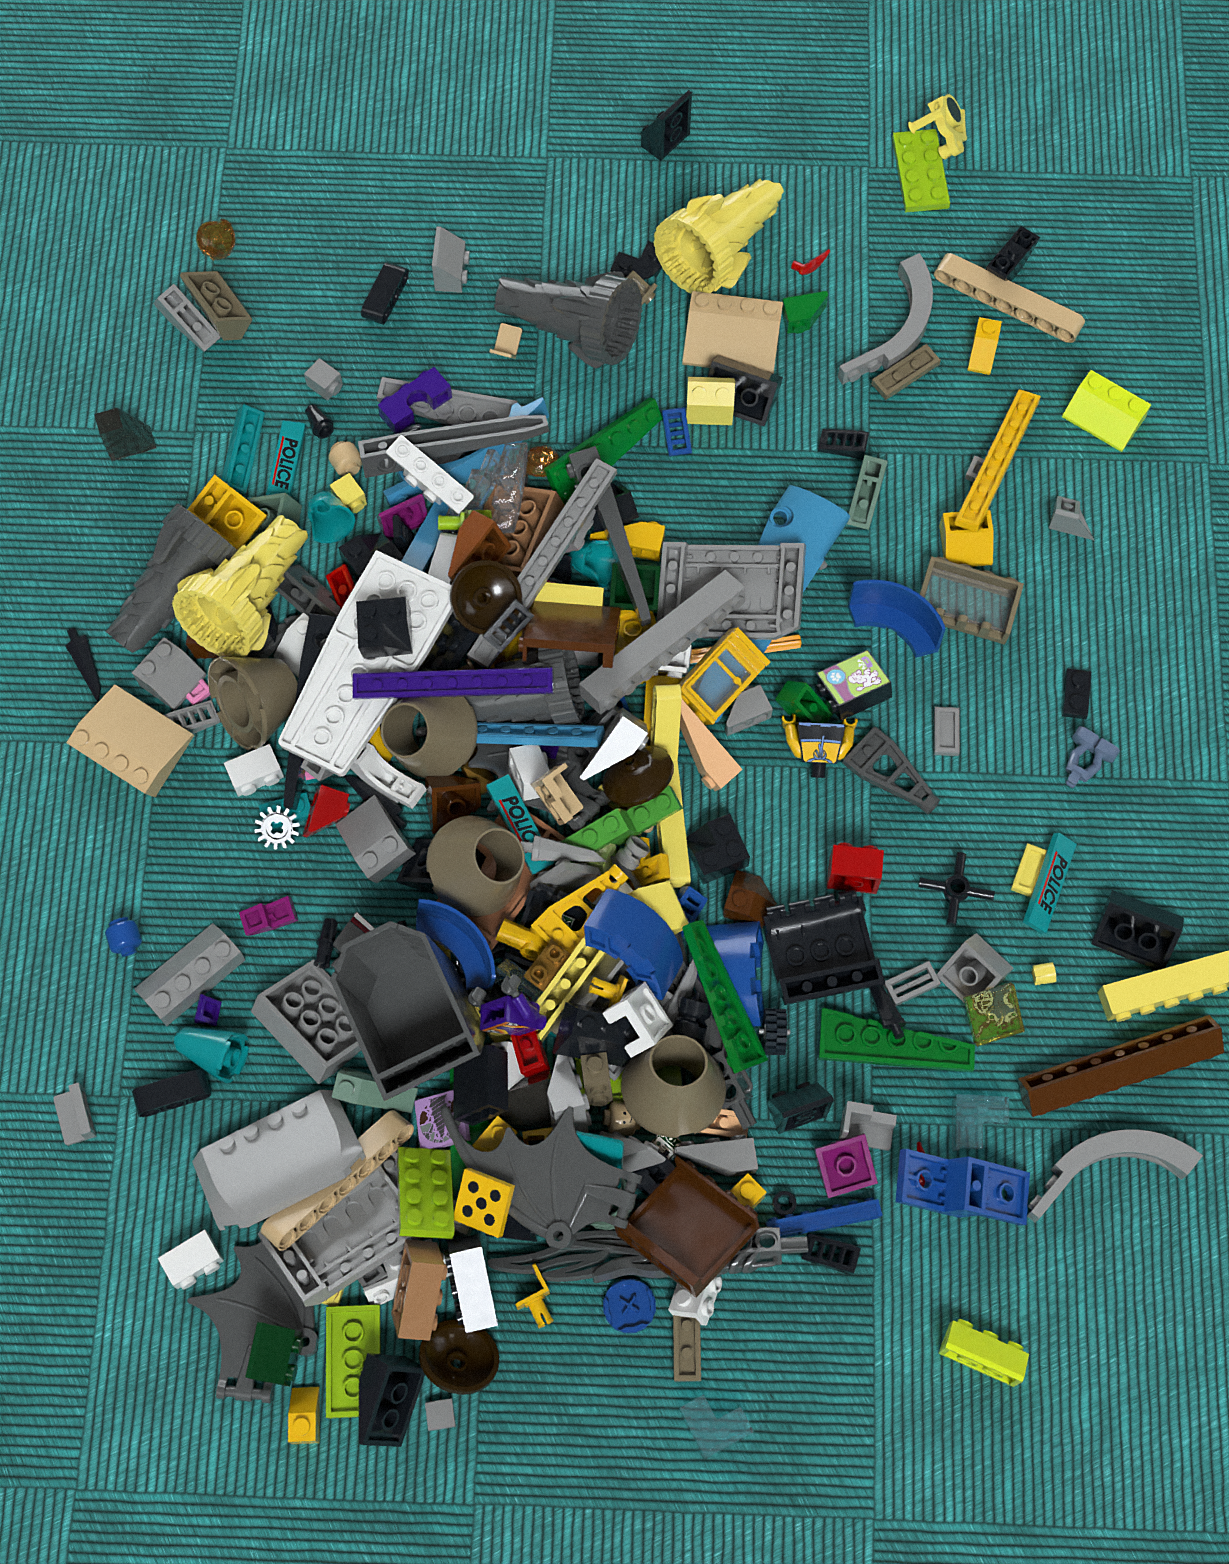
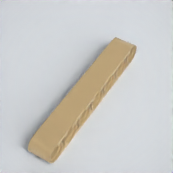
M945 254L934 272V276L939 282L1064 342H1074L1085 324V320L1080 314L1009 280L1004 281L986 269L954 254Z
M395 1110L387 1112L358 1138L366 1157L363 1160L359 1158L350 1167L352 1172L346 1178L270 1216L262 1225L261 1234L281 1251L290 1247L390 1157L398 1147H401L413 1134L414 1126Z

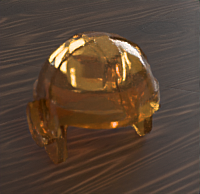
M225 219L203 223L198 228L196 243L202 254L210 257L211 260L224 259L231 254L235 246V233L229 221Z
M536 446L526 453L521 468L524 469V475L527 477L528 475L546 477L544 468L560 457L550 446Z

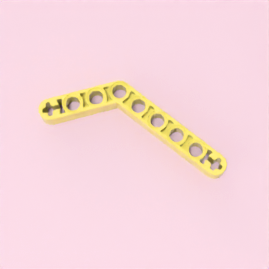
M655 685L653 688L650 746L662 748L670 755L674 764V773L668 786L673 788L683 807L678 768L682 702L680 685ZM683 809L656 824L659 854H668L671 879L666 881H670L673 888L690 886L691 881Z

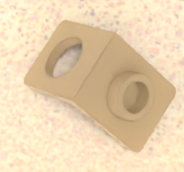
M501 323L494 350L490 349L489 352L516 359L523 329Z

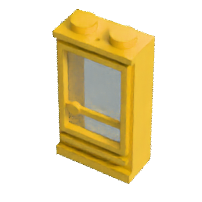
M738 627L731 628L677 685L681 687L683 701L704 725H713L716 719L770 661Z

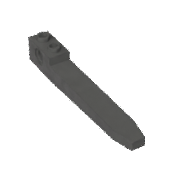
M520 415L388 435L358 441L365 478L404 471V468L385 453L400 435L404 436L427 457L436 458L527 440L549 432L546 415Z
M596 446L569 454V464L566 465V470L569 478H574L575 480L574 491L595 459L597 458L601 461ZM610 484L595 509L641 626L651 624L649 608Z
M299 564L289 567L284 573L285 579L276 591L298 611L305 613L308 617L310 614L338 617L342 608L331 599L333 594Z

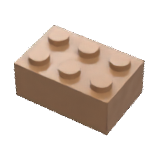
M405 1239L391 1312L398 1338L430 1341L432 1331H436L438 1316L435 1312L436 1307L441 1305L443 1295L442 1289H440L441 1281H445L447 1277V1267L443 1262V1253L440 1252L437 1242Z

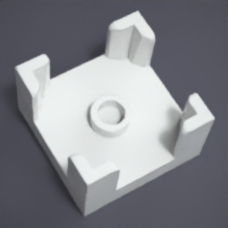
M645 981L623 993L620 1002L607 1008L602 1013L610 1024L624 1016L628 1018L640 1037L625 1046V1050L631 1058L656 1045L673 1026Z

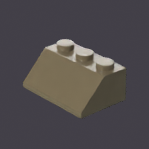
M217 271L181 272L180 277L188 292L216 329L219 336L224 341L241 340L253 319Z

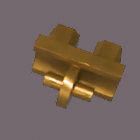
M551 939L523 977L544 992L571 954Z

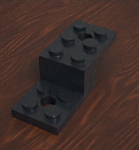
M451 613L446 625L418 671L456 670L464 655L472 648L480 634L467 630Z

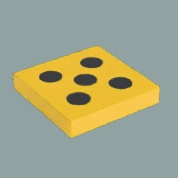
M472 1168L464 1169L454 1211V1221L494 1237H502L515 1185Z

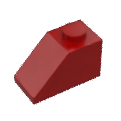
M320 785L315 790L302 836L307 838L337 823L342 817H346L350 808V803L347 802L349 794Z

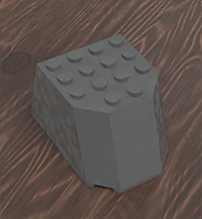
M390 921L343 944L340 958L330 981L384 1101L481 1055L486 1032L480 1031V1019L474 1006L468 1002L469 995L455 964L427 934Z

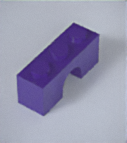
M435 367L428 371H423L419 374L418 378L402 385L399 391L383 398L378 404L379 415L394 434H399L404 428L415 423L414 414L410 408L412 404L425 402L435 410L452 398L451 386Z

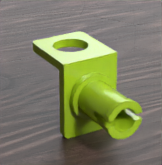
M463 510L460 516L439 515L438 529L459 530L464 520L468 518L473 510ZM474 510L492 519L491 510Z

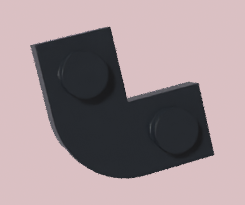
M647 242L640 259L618 252L610 272H622L626 278L634 270L643 280L653 276L657 277L662 266L656 256L654 243Z

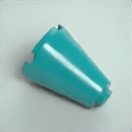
M184 1027L176 1033L174 1038L175 1048L179 1053L223 1083H231L233 1079L230 1078L234 1073L240 1074L249 1053V1047L245 1046V1040L249 1041L248 1037L240 1032Z

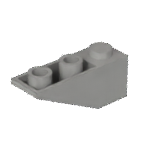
M601 1131L599 1136L618 1139L624 1143L622 1170L633 1172L663 1163L666 1160L664 1156L658 1153L659 1148L651 1142L645 1141L643 1144L632 1136H629L627 1139L616 1131L612 1134Z
M745 1135L732 1136L729 1141L721 1142L720 1138H711L705 1140L704 1144L696 1145L694 1141L681 1142L679 1147H676L673 1151L674 1157L678 1156L682 1160H688L695 1165L727 1177L741 1176L747 1173L755 1174L758 1170L754 1139L746 1138Z

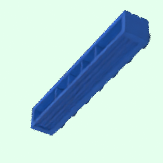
M867 1198L861 1203L852 1201L846 1206H842V1204L833 1205L832 1209L826 1210V1207H822L812 1213L810 1211H803L797 1216H794V1214L785 1215L783 1219H778L777 1217L769 1218L768 1222L765 1223V1227H779L780 1238L878 1219L881 1218L882 1212L879 1199Z

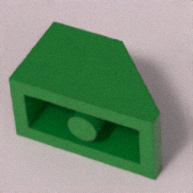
M828 291L783 298L782 316L787 334H799L810 330L827 306Z
M787 681L775 698L788 715L792 717V714H795L796 719L802 723L827 724L833 715L827 705L807 683Z

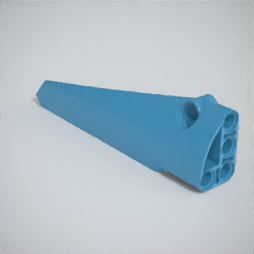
M789 485L770 513L758 545L780 546V543H805L804 592L825 560L824 557L849 521L850 515L817 494ZM773 516H781L784 519V524H776ZM750 639L762 653L765 652L772 641ZM726 649L718 657L736 677L741 679L747 673ZM714 661L705 671L697 694L713 710L736 684ZM725 711L716 719L715 723L719 722Z

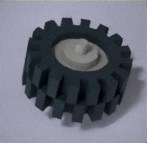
M764 1009L762 1029H759V1034H762V1047L766 1055L786 1054L787 1035H790V1030H787L786 1009Z

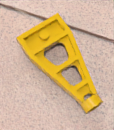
M614 864L604 874L548 907L531 927L547 943L552 939L572 954L585 936L584 924L579 931H573L562 920L563 913L573 906H580L586 911L588 919L593 910L583 901L584 896L594 888H599L603 893L606 889L618 891L620 886L629 877ZM611 875L617 880L616 883L610 881L609 877Z

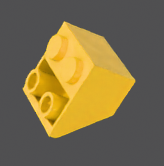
M987 511L978 532L955 525L959 512L943 513L939 525L943 557L949 560V562L967 564L971 567L992 565L994 531L991 511Z

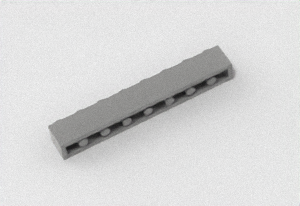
M726 570L721 572L617 653L614 657L613 668H603L601 666L580 682L581 697L600 715L606 710H611L625 695H630L636 686L643 681L649 680L661 666H667L678 653L686 651L697 638L705 636L716 623H721L734 609H739L745 602V586Z

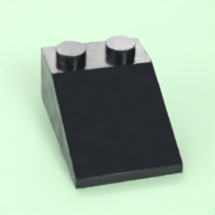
M690 90L683 94L667 110L661 111L656 120L650 125H646L641 132V147L660 161L690 134L692 92Z
M416 839L412 846L416 854L404 863L396 882L436 895L432 888L434 885L430 873L427 872L426 867L427 852L432 839ZM476 848V862L481 870L486 856Z
M805 1082L796 1086L795 1091L786 1093L783 1090L773 1094L767 1106L778 1134L827 1117L834 1101L832 1095L818 1082L812 1085L810 1082Z
M367 1354L359 1378V1444L369 1446H402L425 1377V1373L419 1363L407 1356Z

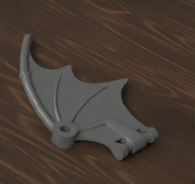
M427 726L417 728L415 731L416 735L419 737L427 736ZM476 743L477 754L468 763V766L470 768L490 770L497 775L498 779L509 774L520 795L508 762L509 748L523 745ZM559 746L556 759L547 758L548 768L551 770L553 767L566 763L568 766L560 774L583 805V809L576 813L578 816H572L573 818L567 823L574 831L578 832L610 800L606 797L604 791L595 790L588 784L587 779L583 780L580 778V766L589 755V752L584 747ZM540 798L523 801L525 806L549 812ZM491 800L487 807V813L497 810L493 800Z
M443 1106L441 1108L442 1119L466 1167L515 1185L508 1214L524 1227L545 1238L550 1247H555L559 1250L571 1248L576 1241V1233L586 1225L594 1222H606L623 1229L627 1228L629 1221L626 1219L629 1210L632 1211L637 1196L634 1193L637 1184L641 1183L643 1176L613 1167L588 1152L577 1136L574 1126L573 1107L569 1106L551 1134L539 1144L531 1146L523 1143L515 1135L512 1128L508 1127L500 1145L490 1152H482L471 1146L460 1133L449 1107ZM620 1178L627 1180L624 1190L618 1189ZM612 1204L619 1207L616 1217L609 1215ZM560 1232L563 1233V1239L561 1241L558 1238Z
M260 1242L251 1247L235 1246L233 1248L240 1262L241 1273L237 1282L230 1288L209 1295L191 1297L187 1300L189 1304L203 1310L211 1318L219 1333L221 1369L216 1389L217 1399L235 1397L237 1401L252 1402L253 1399L262 1400V1403H271L273 1384L265 1382L263 1389L255 1388V1380L245 1378L257 1322L302 1332L301 1337L303 1339L309 1338L310 1343L308 1346L303 1347L301 1353L297 1354V1356L310 1357L318 1351L319 1337L314 1332V1305L305 1307L268 1250ZM228 1377L238 1378L236 1386H228Z

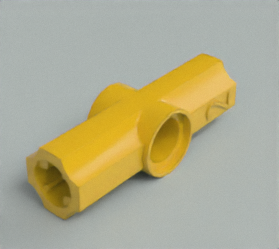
M506 918L495 939L520 950L521 955L531 961H535L548 944L533 928L528 929Z

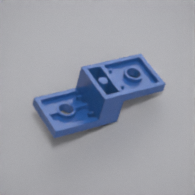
M901 1149L895 1202L957 1218L982 1216L1019 1226L1027 1225L1030 1172L969 1156L945 1159L910 1149ZM921 1174L925 1179L924 1187H922L919 1182V1176ZM1003 1188L1007 1192L1006 1200L1002 1197Z

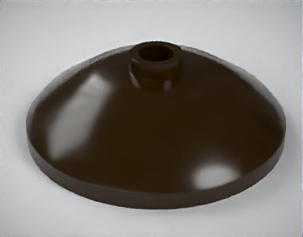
M491 560L476 561L465 566L456 575L450 589V604L454 616L463 627L476 634L483 635L513 597L522 604V591L516 576L503 564ZM479 594H482L484 597L482 603L478 601ZM516 609L512 611L516 616L519 615V611ZM509 616L505 619L511 625L514 622ZM502 623L500 624L499 628L501 630L507 629Z
M644 746L641 750L637 748L634 754L608 767L602 781L603 791L612 803L619 806L630 807L644 804L657 797L668 786L674 773L673 761L670 755L662 748L655 746Z
M447 1320L438 1323L436 1331L431 1333L430 1341L422 1340L419 1348L420 1365L427 1378L440 1389L453 1394L466 1395L483 1390L493 1381L499 1368V1352L491 1336L483 1329L466 1333L464 1325H458V1320Z

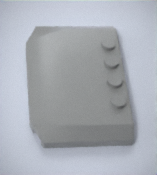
M663 542L657 622L726 570L745 586V602L739 609H734L730 612L724 621L719 624L716 623L702 638L720 639L729 629L738 627L749 639L777 640L800 629L806 556L805 543H780V546L688 545L687 542Z
M318 1090L200 1149L192 1163L220 1231L226 1230L224 1226L231 1225L247 1228L346 1178L352 1172L350 1167L359 1158L363 1160L366 1157L339 1099L332 1098L333 1090Z
M396 1151L287 1249L279 1250L261 1234V1230L258 1233L261 1242L305 1307L321 1304L404 1249L405 1239L419 1240L422 1238L399 1236Z

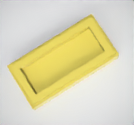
M1027 843L1011 887L1012 891L1032 897L1047 850Z

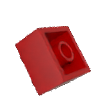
M849 843L833 845L828 865L827 889L842 891L855 889L856 892L877 894L882 880L884 850H879L877 847L870 845L863 846V848L853 847Z

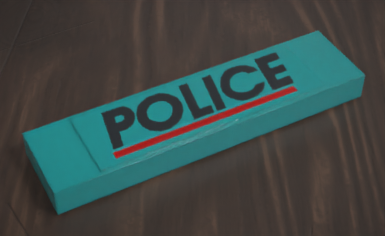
M282 421L266 495L286 493L290 497L292 496L306 432V423Z
M509 774L485 786L508 831L513 833L520 842L533 843L535 835L541 836ZM524 852L525 863L531 875L555 864L554 861H531L532 853Z
M1053 833L1023 923L1039 933H1047L1077 845L1061 833Z

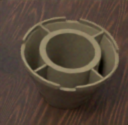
M221 656L210 663L208 687L211 699L216 698L220 709L217 715L227 733L244 749L250 750L254 748L256 750L262 747L291 715L295 706L298 683L291 669L278 658Z
M464 696L398 698L386 712L381 724V737L388 751L409 772L423 778L454 774L463 764L467 763L477 741L478 726L475 711ZM418 712L423 715L427 724V737L421 749L416 744L412 733L413 721Z
M464 816L446 823L434 835L428 848L426 867L434 885L432 888L445 905L458 910L465 916L481 917L501 910L514 897L520 883L525 863V854L519 839L502 826L483 817ZM478 843L487 847L495 859L496 874L494 880L486 877L477 865L475 852Z
M671 1035L660 1039L656 1045L633 1056L628 1061L622 1075L621 1092L628 1113L641 1127L660 1136L679 1138V1135L699 1133L715 1121L724 1104L726 1084L722 1070L717 1062L697 1041L683 1035ZM665 1066H679L691 1072L696 1081L685 1086H675L661 1080L655 1071Z

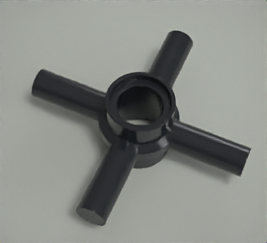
M957 852L954 874L946 879L945 882L921 877L919 879L918 887L943 892L945 899L949 902L946 921L948 926H956L959 903L968 896L994 900L995 891L970 887L969 881L964 877L967 854L963 852ZM958 885L962 889V893L953 892L950 886Z

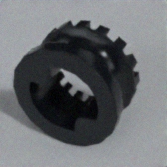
M788 1191L777 1193L773 1199V1210L780 1216L792 1214L796 1208V1198ZM781 1197L788 1198V1203L792 1207L786 1211L781 1210V1204L777 1203L778 1199Z

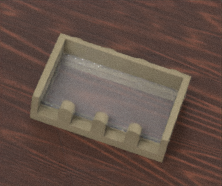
M931 556L920 595L938 612L945 627L1005 645L1012 629L1024 583H1020L1011 577L1003 578L997 576L991 571L976 570L967 564L949 562V560L943 557Z

